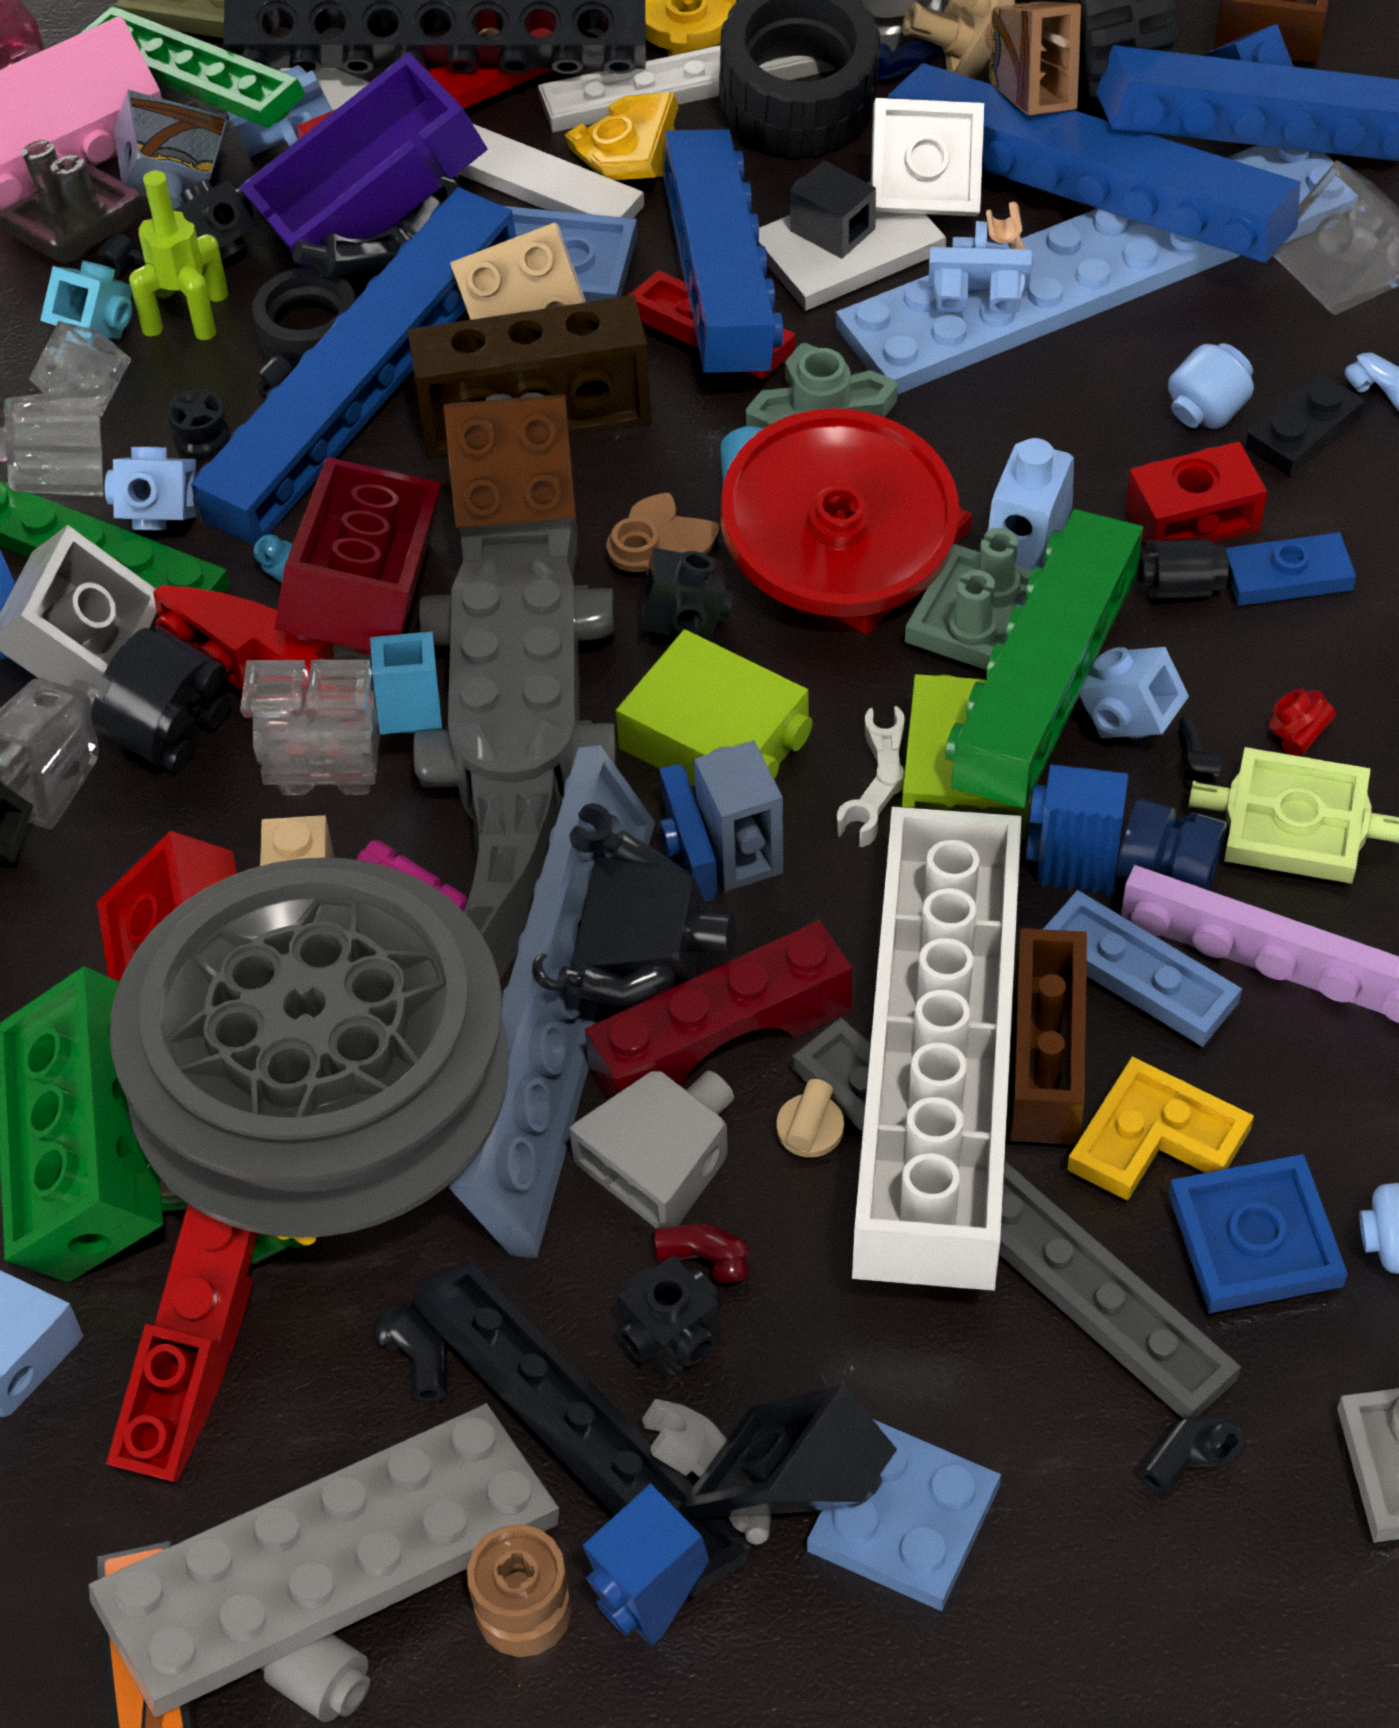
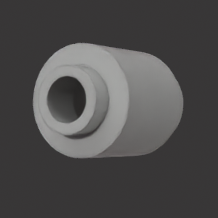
M333 1633L259 1668L264 1671V1679L267 1684L322 1722H329L339 1715L346 1717L353 1713L365 1698L370 1686V1678L366 1675L368 1670L367 1657Z

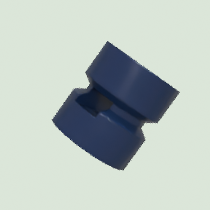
M1143 798L1137 799L1122 842L1116 877L1128 880L1134 865L1210 890L1226 834L1227 821L1194 812L1184 820L1177 819L1175 809L1172 806Z

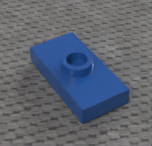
M1340 532L1226 548L1228 580L1237 606L1354 590L1356 574Z
M681 764L659 768L661 806L666 818L659 821V827L667 857L678 855L681 867L688 871L691 877L696 880L704 901L715 899V894H717L716 859L685 768H682Z

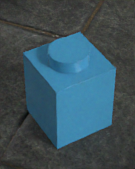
M433 631L370 637L373 683L380 734L415 733L421 730L442 729Z

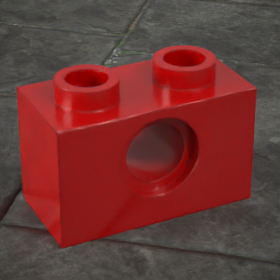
M1239 441L1131 468L1129 471L1125 510L1133 524L1143 526L1142 543L1145 548L1149 540L1207 537L1211 543L1261 530L1267 489Z

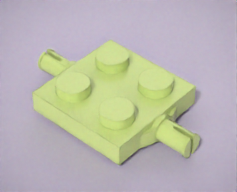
M1245 747L1240 773L1233 780L1231 788L1196 783V781H1193L1188 808L1194 807L1226 813L1225 820L1229 830L1224 859L1226 862L1352 884L1356 871L1358 852L1365 844L1366 838L1399 843V817L1371 813L1372 806L1367 794L1370 768Z

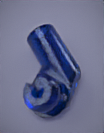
M917 38L892 51L886 43H880L877 78L888 81L913 71L922 63L927 64L936 59L942 51V46Z

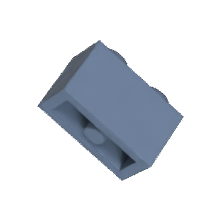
M755 740L733 747H721L708 755L695 758L696 803L716 859L717 877L724 892L784 873L783 797Z

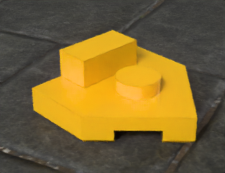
M674 92L624 96L607 107L610 114L588 128L581 123L564 135L569 149L602 176L612 180L663 176L665 132L667 130H675L673 124L679 105Z

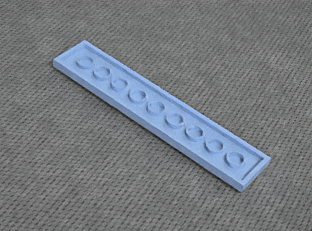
M1257 145L1226 157L1301 181L1298 228L1292 235L1358 209L1360 206L1362 191L1324 152ZM1097 208L1021 238L1026 250H1032V266L1029 291H1024L1020 309L1017 313H996L989 310L990 290L968 289L967 309L960 312L939 311L936 305L934 288H928L929 275L836 311L835 328L868 371L872 370L898 382V394L1241 255Z

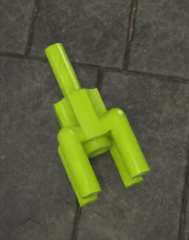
M150 171L144 175L143 182L152 218L144 220L139 227V239L146 265L133 271L129 278L141 331L146 336H156L162 332L163 324L156 296L167 298L172 296L175 291L181 290L187 298L196 338L209 340L217 332L210 300L218 302L226 299L228 296L218 242L214 236L204 234L197 238L194 224L184 218L183 212L173 210L166 175L162 171Z

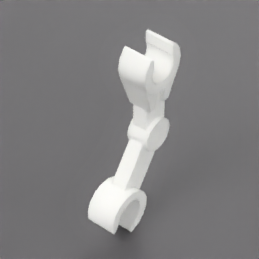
M897 706L894 707V726L888 729H881L873 723V708H870L865 714L864 736L877 761L876 777L860 799L845 802L839 807L837 812L838 837L842 835L846 825L850 822L861 821L865 823L859 831V847L869 845L875 840L878 834V815L891 797L899 793L904 786V769L900 765L899 755L905 734V716Z

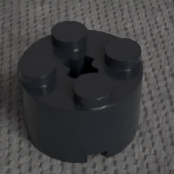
M155 625L156 632L144 627L134 633L110 661L103 677L111 681L112 684L105 700L95 695L91 711L92 724L98 732L151 763L178 773L188 764L193 755L195 738L205 727L210 729L217 728L229 711L231 699L223 694L226 682V666L220 659L162 626Z

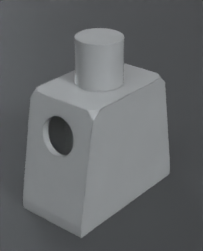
M709 1070L705 1071L687 1090L683 1089L661 1071H651L585 1115L569 1128L573 1162L655 1228L678 1226L726 1159L728 1154L727 1125L719 1114L734 1100L733 1091L723 1078Z

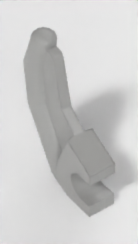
M655 1399L642 1418L644 1428L660 1432L650 1447L652 1456L685 1476L692 1471L701 1477L727 1442V1438L711 1420L684 1405ZM771 1514L729 1517L733 1527L745 1533L746 1540L749 1543L758 1545L768 1539Z

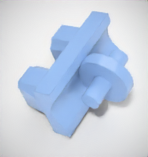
M297 65L283 72L298 78L306 96L290 109L289 114L283 120L274 123L270 128L227 111L250 157L284 141H287L289 146H291L298 140V125L332 111L313 70L306 73L301 66Z
M976 221L975 237H953V248L930 247L928 288H934L937 309L939 311L960 312L967 309L968 289L990 290L989 310L996 313L1019 312L1024 291H1029L1032 250L1008 249L1009 243H997L992 238H987V221Z

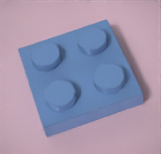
M874 1420L897 1449L880 1474L882 1477L881 1486L870 1499L856 1507L844 1505L822 1510L807 1539V1551L942 1611L1000 1487L1001 1474Z

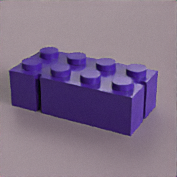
M408 52L239 188L270 230L289 252L293 254L294 246L298 240L319 244L321 239L329 234H336L345 238H363L391 228L441 188L438 182L439 178L445 174L451 180L486 152L488 148L463 107ZM301 264V266H302L303 268L314 267V266H309V265Z

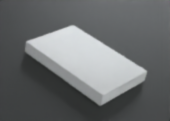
M876 212L875 230L841 259L791 232L789 215L760 227L758 246H765L767 266L801 307L807 311L929 259L930 247H946V236L926 214Z

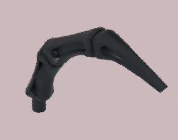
M444 174L438 179L441 188L414 208L404 220L375 235L363 238H345L336 234H329L323 237L319 244L298 240L293 249L294 262L317 267L318 276L326 280L346 274L384 270L395 258L402 244L407 240H411L429 220L433 210L438 205L443 204L459 187V175L457 174L450 180Z

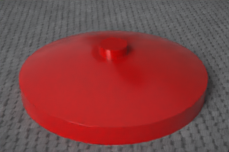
M833 408L809 410L782 418L768 425L748 440L738 451L726 473L722 488L720 518L724 541L734 562L743 574L764 593L781 603L808 613L832 617H858L898 607L915 598L936 580L946 566L954 548L960 507L955 482L949 469L937 452L924 439L910 429L888 418L859 410Z

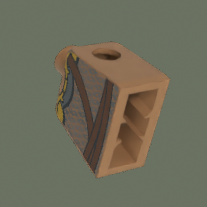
M1030 2L996 6L991 11V24L985 33V42L990 49L989 78L991 84L1025 114L1037 115L1077 109L1081 5L1078 3Z

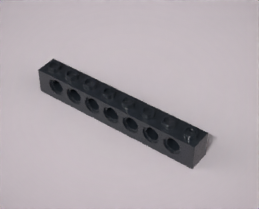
M225 0L223 45L225 50L271 68H293L298 65L306 73L312 70L317 72L321 68H343L351 73H367L372 69H388L406 53L410 52L425 69L447 66L450 71L463 74L472 73L478 67H499L502 71L511 74L524 73L530 69H553L562 74H573L582 69H605L614 74H626L634 69H646L645 0ZM277 28L290 29L289 33L281 37L269 35ZM329 28H340L343 30L334 37L321 35ZM382 28L395 30L392 35L387 37L373 35ZM434 28H443L448 31L440 37L426 35L428 31ZM487 28H494L500 31L494 37L478 35L480 31ZM539 28L552 31L549 36L543 38L534 37L530 34ZM592 28L605 32L596 38H590L582 34L584 31Z

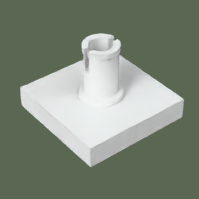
M875 98L873 103L870 185L876 187V212L973 217L979 215L981 204L984 103Z

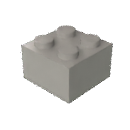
M67 525L32 551L0 612V652L86 710L92 706L95 695L102 699L107 696L112 682L104 678L103 675L117 651L138 630L144 627L150 628L157 613L153 591L156 589Z

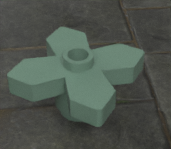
M801 343L785 362V379L790 388L761 390L746 408V426L764 429L768 425L793 414L809 410L833 408L859 410L885 417L897 402L898 382L872 370L851 375L848 365L838 352L828 348H817L807 343Z

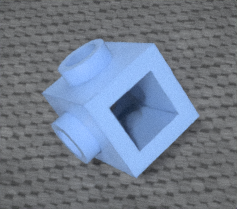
M131 447V457L113 459V470H108L106 473L105 497L108 505H113L114 518L132 519V529L167 530V520H185L196 517V499L191 483L196 478V459L167 458L166 447ZM148 483L151 487V494L148 490Z
M1118 647L1104 652L1094 661V666L1079 694L1100 738L1129 737L1132 739L1163 734L1189 697L1166 647L1134 650Z

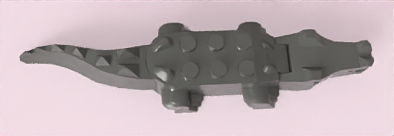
M537 392L525 393L520 398L537 397L544 395ZM494 394L487 397L486 401L513 398L507 394ZM576 518L460 527L464 560L452 586L451 595L422 596L419 605L420 633L433 631L434 646H450L448 726L444 730L415 732V775L419 778L422 788L458 786L461 804L473 819L476 868L464 913L472 920L486 941L498 970L499 982L518 954L519 938L526 927L534 900V887L536 881L541 876L549 849L550 833L556 825L565 794V782L571 774L578 748L601 745L618 769L615 724H592L591 720L580 721V641L615 637L616 631L615 596L613 590L610 588L589 589L588 585H574L578 555Z

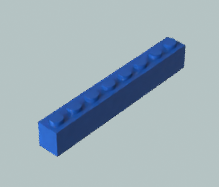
M925 63L916 68L888 94V99L984 103L983 171L1266 263L1298 228L1301 181L1145 132L1112 129L1109 121L1075 110L1027 115L992 84Z
M458 187L443 204L438 205L433 210L429 220L411 240H407L402 244L395 258L379 275L374 276L369 281L365 291L346 312H342L335 319L332 328L314 348L307 350L303 354L299 364L287 378L269 392L261 407L245 424L240 425L234 431L230 441L216 457L199 470L191 486L202 521L252 546H255L261 537L272 532L318 479L326 457L335 459L412 372L413 365L407 329L453 323L467 309L450 262L515 238L516 231L511 209Z

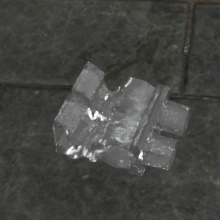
M369 659L311 660L310 676L305 660H247L240 711L244 717H253V747L259 764H262L261 776L264 785H278L283 795H306L308 791L314 788V785L337 784L338 789L343 791L345 795H367L369 793L371 784L376 783L380 742L376 710L374 709V692L370 690L371 667Z

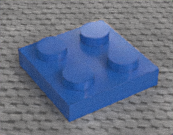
M1304 1154L1171 1180L1168 1194L1208 1314L1344 1287L1348 1273Z

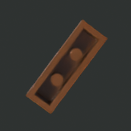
M1020 928L1015 987L1011 1141L1076 1145L1080 1139L1085 1098L1087 932Z

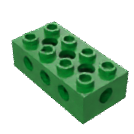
M85 966L0 1022V1172L5 1261L68 1283L163 1225L160 1177L154 1172L145 1158L134 1134L128 1102L117 1078L111 1054V1011L120 982Z

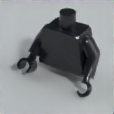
M591 803L582 807L578 813L579 818L583 822L594 826L597 834L589 833L584 828L575 826L569 835L570 842L577 851L584 853L594 852L600 847L606 851L605 858L595 857L572 968L563 966L559 971L558 980L553 979L543 969V960L548 955L544 953L538 954L533 960L532 973L536 982L541 987L550 991H558L568 985L569 992L572 995L626 1010L693 979L699 952L731 954L733 952L736 942V921L733 914L706 913L705 901L696 880L691 877L688 871L622 830L617 834L613 833L612 816L603 806Z

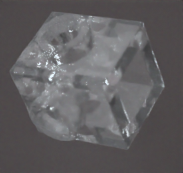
M58 321L29 380L47 395L45 402L57 412L71 417L76 416L77 412L102 417L131 358L99 330Z

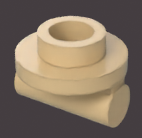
M819 1079L808 1080L804 1093L787 1101L778 1113V1138L782 1145L793 1154L802 1157L825 1155L832 1151L843 1137V1114L838 1105L830 1099L833 1088L827 1082Z

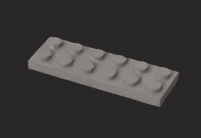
M486 1403L88 1584L89 1597L93 1608L154 1718L467 1569L472 1550L484 1536L500 1527L522 1524L539 1528L545 1532L557 1526L559 1507Z

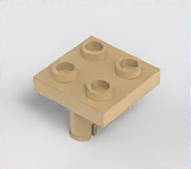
M948 0L949 3L945 10L940 12L913 2L909 7L910 12H907L903 19V35L913 36L942 46L947 71L972 79H977L979 74L986 73L990 67V49L985 42V33L991 24V11L996 6L1015 4L1014 0Z
M555 222L450 262L471 320L586 302L561 230Z

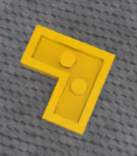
M1132 1056L1069 1155L1067 1170L1128 1201L1159 1150L1205 1173L1228 1169L1251 1130L1254 1115Z

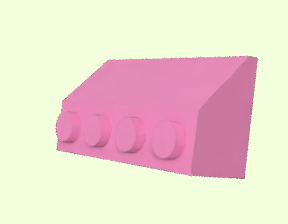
M121 16L115 17L0 70V211L116 157L114 124L128 89L162 98L160 89L126 22Z

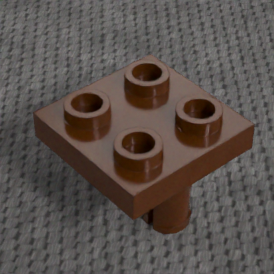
M565 394L444 404L456 528L576 518Z

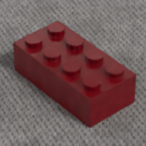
M326 457L285 563L274 630L291 633L294 637L303 641L317 642L323 640L350 646L357 652L365 655H371L370 637L403 634L429 549L442 483Z

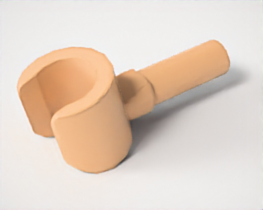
M1016 202L1009 203L1011 216L1005 220L994 218L991 209L987 210L988 230L992 240L997 243H1009L1010 249L1026 250L1020 238L1022 224L1018 204Z

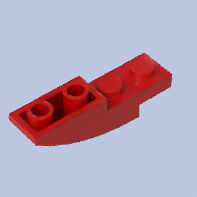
M161 585L153 591L158 615L156 625L164 627L220 659L226 666V680L242 692L258 680H261L264 686L276 695L283 694L299 705L311 721L318 725H327L345 739L363 725L357 683L336 669L332 642L323 640L317 642L303 641L294 637L291 633L274 630L277 610L244 598L221 592L179 586Z
M188 1204L155 1324L145 1323L107 1458V1465L172 1482L178 1481L210 1412L244 1317L255 1279L247 1276L258 1233L227 1225L205 1215Z

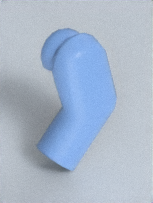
M1363 353L1356 356L1358 360L1347 366L1344 373L1351 385L1358 392H1365L1376 382L1399 412V367L1374 353Z

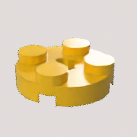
M645 0L646 40L660 48H665L669 56L718 45L721 41L723 22L727 20L728 12L737 3V0Z

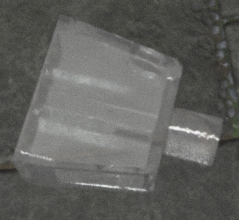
M97 389L10 397L4 401L5 427H0V462H7L8 488L17 492L103 497L102 445Z
M42 678L32 679L0 708V780L3 782V785L34 805L28 823L52 830L97 761L99 750L96 729L92 724L91 711L95 695L100 698L102 696L98 689L87 681L74 680L69 686H65Z

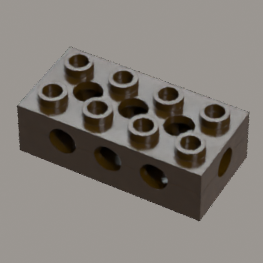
M635 295L407 329L428 459L448 456L444 404L486 401L487 397L494 394H507L512 398H520L525 393L534 392L544 396L565 394L569 437L652 424L647 342Z

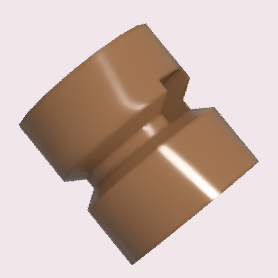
M522 1524L503 1526L484 1536L472 1550L467 1566L468 1586L478 1627L486 1642L501 1653L516 1657L539 1655L553 1647L564 1635L572 1614L563 1554L553 1538L539 1528Z

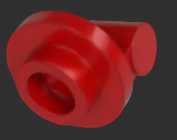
M1299 688L1287 693L1276 702L1273 707L1275 714L1269 722V728L1275 736L1282 739V747L1287 754L1302 757L1334 719L1336 712L1333 706L1327 702L1321 691L1312 690L1305 692L1304 689Z

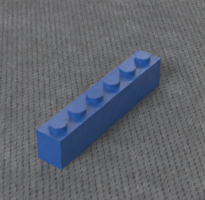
M1113 45L1106 71L1102 75L1096 91L1112 129L1399 161V79Z
M729 129L667 130L665 132L663 180L703 373L771 371L773 348H780L783 343V321L781 313H773L775 307L773 279H765L767 273L765 246H758L757 213H750L751 186L749 182H743L742 151H734Z

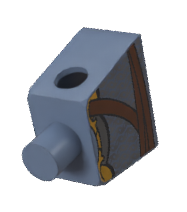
M128 89L113 130L122 187L128 193L147 197L143 182L144 175L154 170L162 171L166 175L173 210L183 205L184 202L179 195L180 193L207 178L210 180L225 129L226 116Z

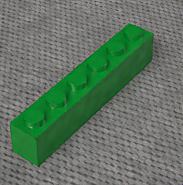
M1073 509L1063 531L1054 530L1052 532L1046 549L1044 568L1035 566L1027 586L1025 605L1016 604L1012 610L1007 627L1006 643L997 642L994 645L987 666V680L985 684L980 682L974 684L967 704V719L964 724L956 722L949 734L945 759L953 761L952 789L1026 808L1033 793L1034 785L1037 784L1094 665V661L1097 659L1137 575L1143 526Z

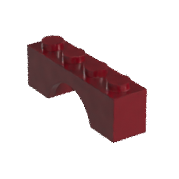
M818 920L585 1028L589 1072L607 1101L651 1071H661L682 1087L687 1076L702 1059L722 1044L737 1036L758 1029L778 1028L787 1031L796 1038L851 1012L852 967L823 924Z

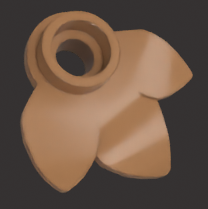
M670 493L653 495L637 502L631 508L629 517L621 520L614 526L606 543L607 556L610 562L621 570L628 572L647 571L653 547L681 553L697 551L707 554L717 541L720 533V524L704 519L676 516V506Z

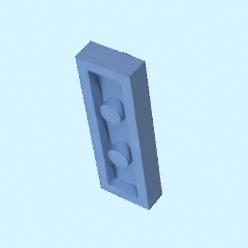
M1079 890L1073 894L1044 928L1047 930L1087 932L1086 976L1204 1047L1240 1002L1242 988Z

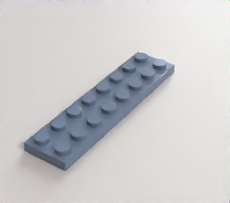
M601 745L580 747L577 750L571 774L565 782V794L556 825L550 833L549 849L541 876L536 881L534 887V900L526 927L519 938L518 954L509 985L503 992L502 1021L505 1027L509 1051V1077L500 1116L478 1155L449 1185V1189L510 1255L524 1258L538 1257L570 1139L569 1128L574 1124L588 1073L589 1063L585 1028L602 1021L606 1006L570 994L568 985L558 991L547 990L536 982L532 973L533 960L541 953L548 955L543 960V969L553 979L558 980L559 971L563 966L572 968L595 857L605 858L606 851L600 847L594 852L589 853L577 851L572 846L569 835L575 826L582 827L589 833L597 834L594 826L583 822L578 816L582 807L591 803L601 805L608 810L613 820L612 832L615 834L623 830L649 845L655 826V821Z

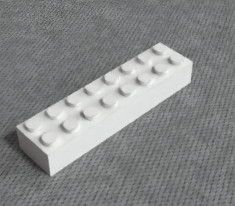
M892 807L854 1229L852 1279L995 1291L1001 1235L1021 816Z

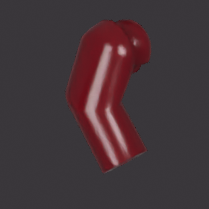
M711 1223L654 1228L658 1263L665 1262L673 1255L678 1260L704 1258L712 1260V1274L718 1283L738 1282L747 1278L749 1266L746 1256L751 1255L745 1240Z

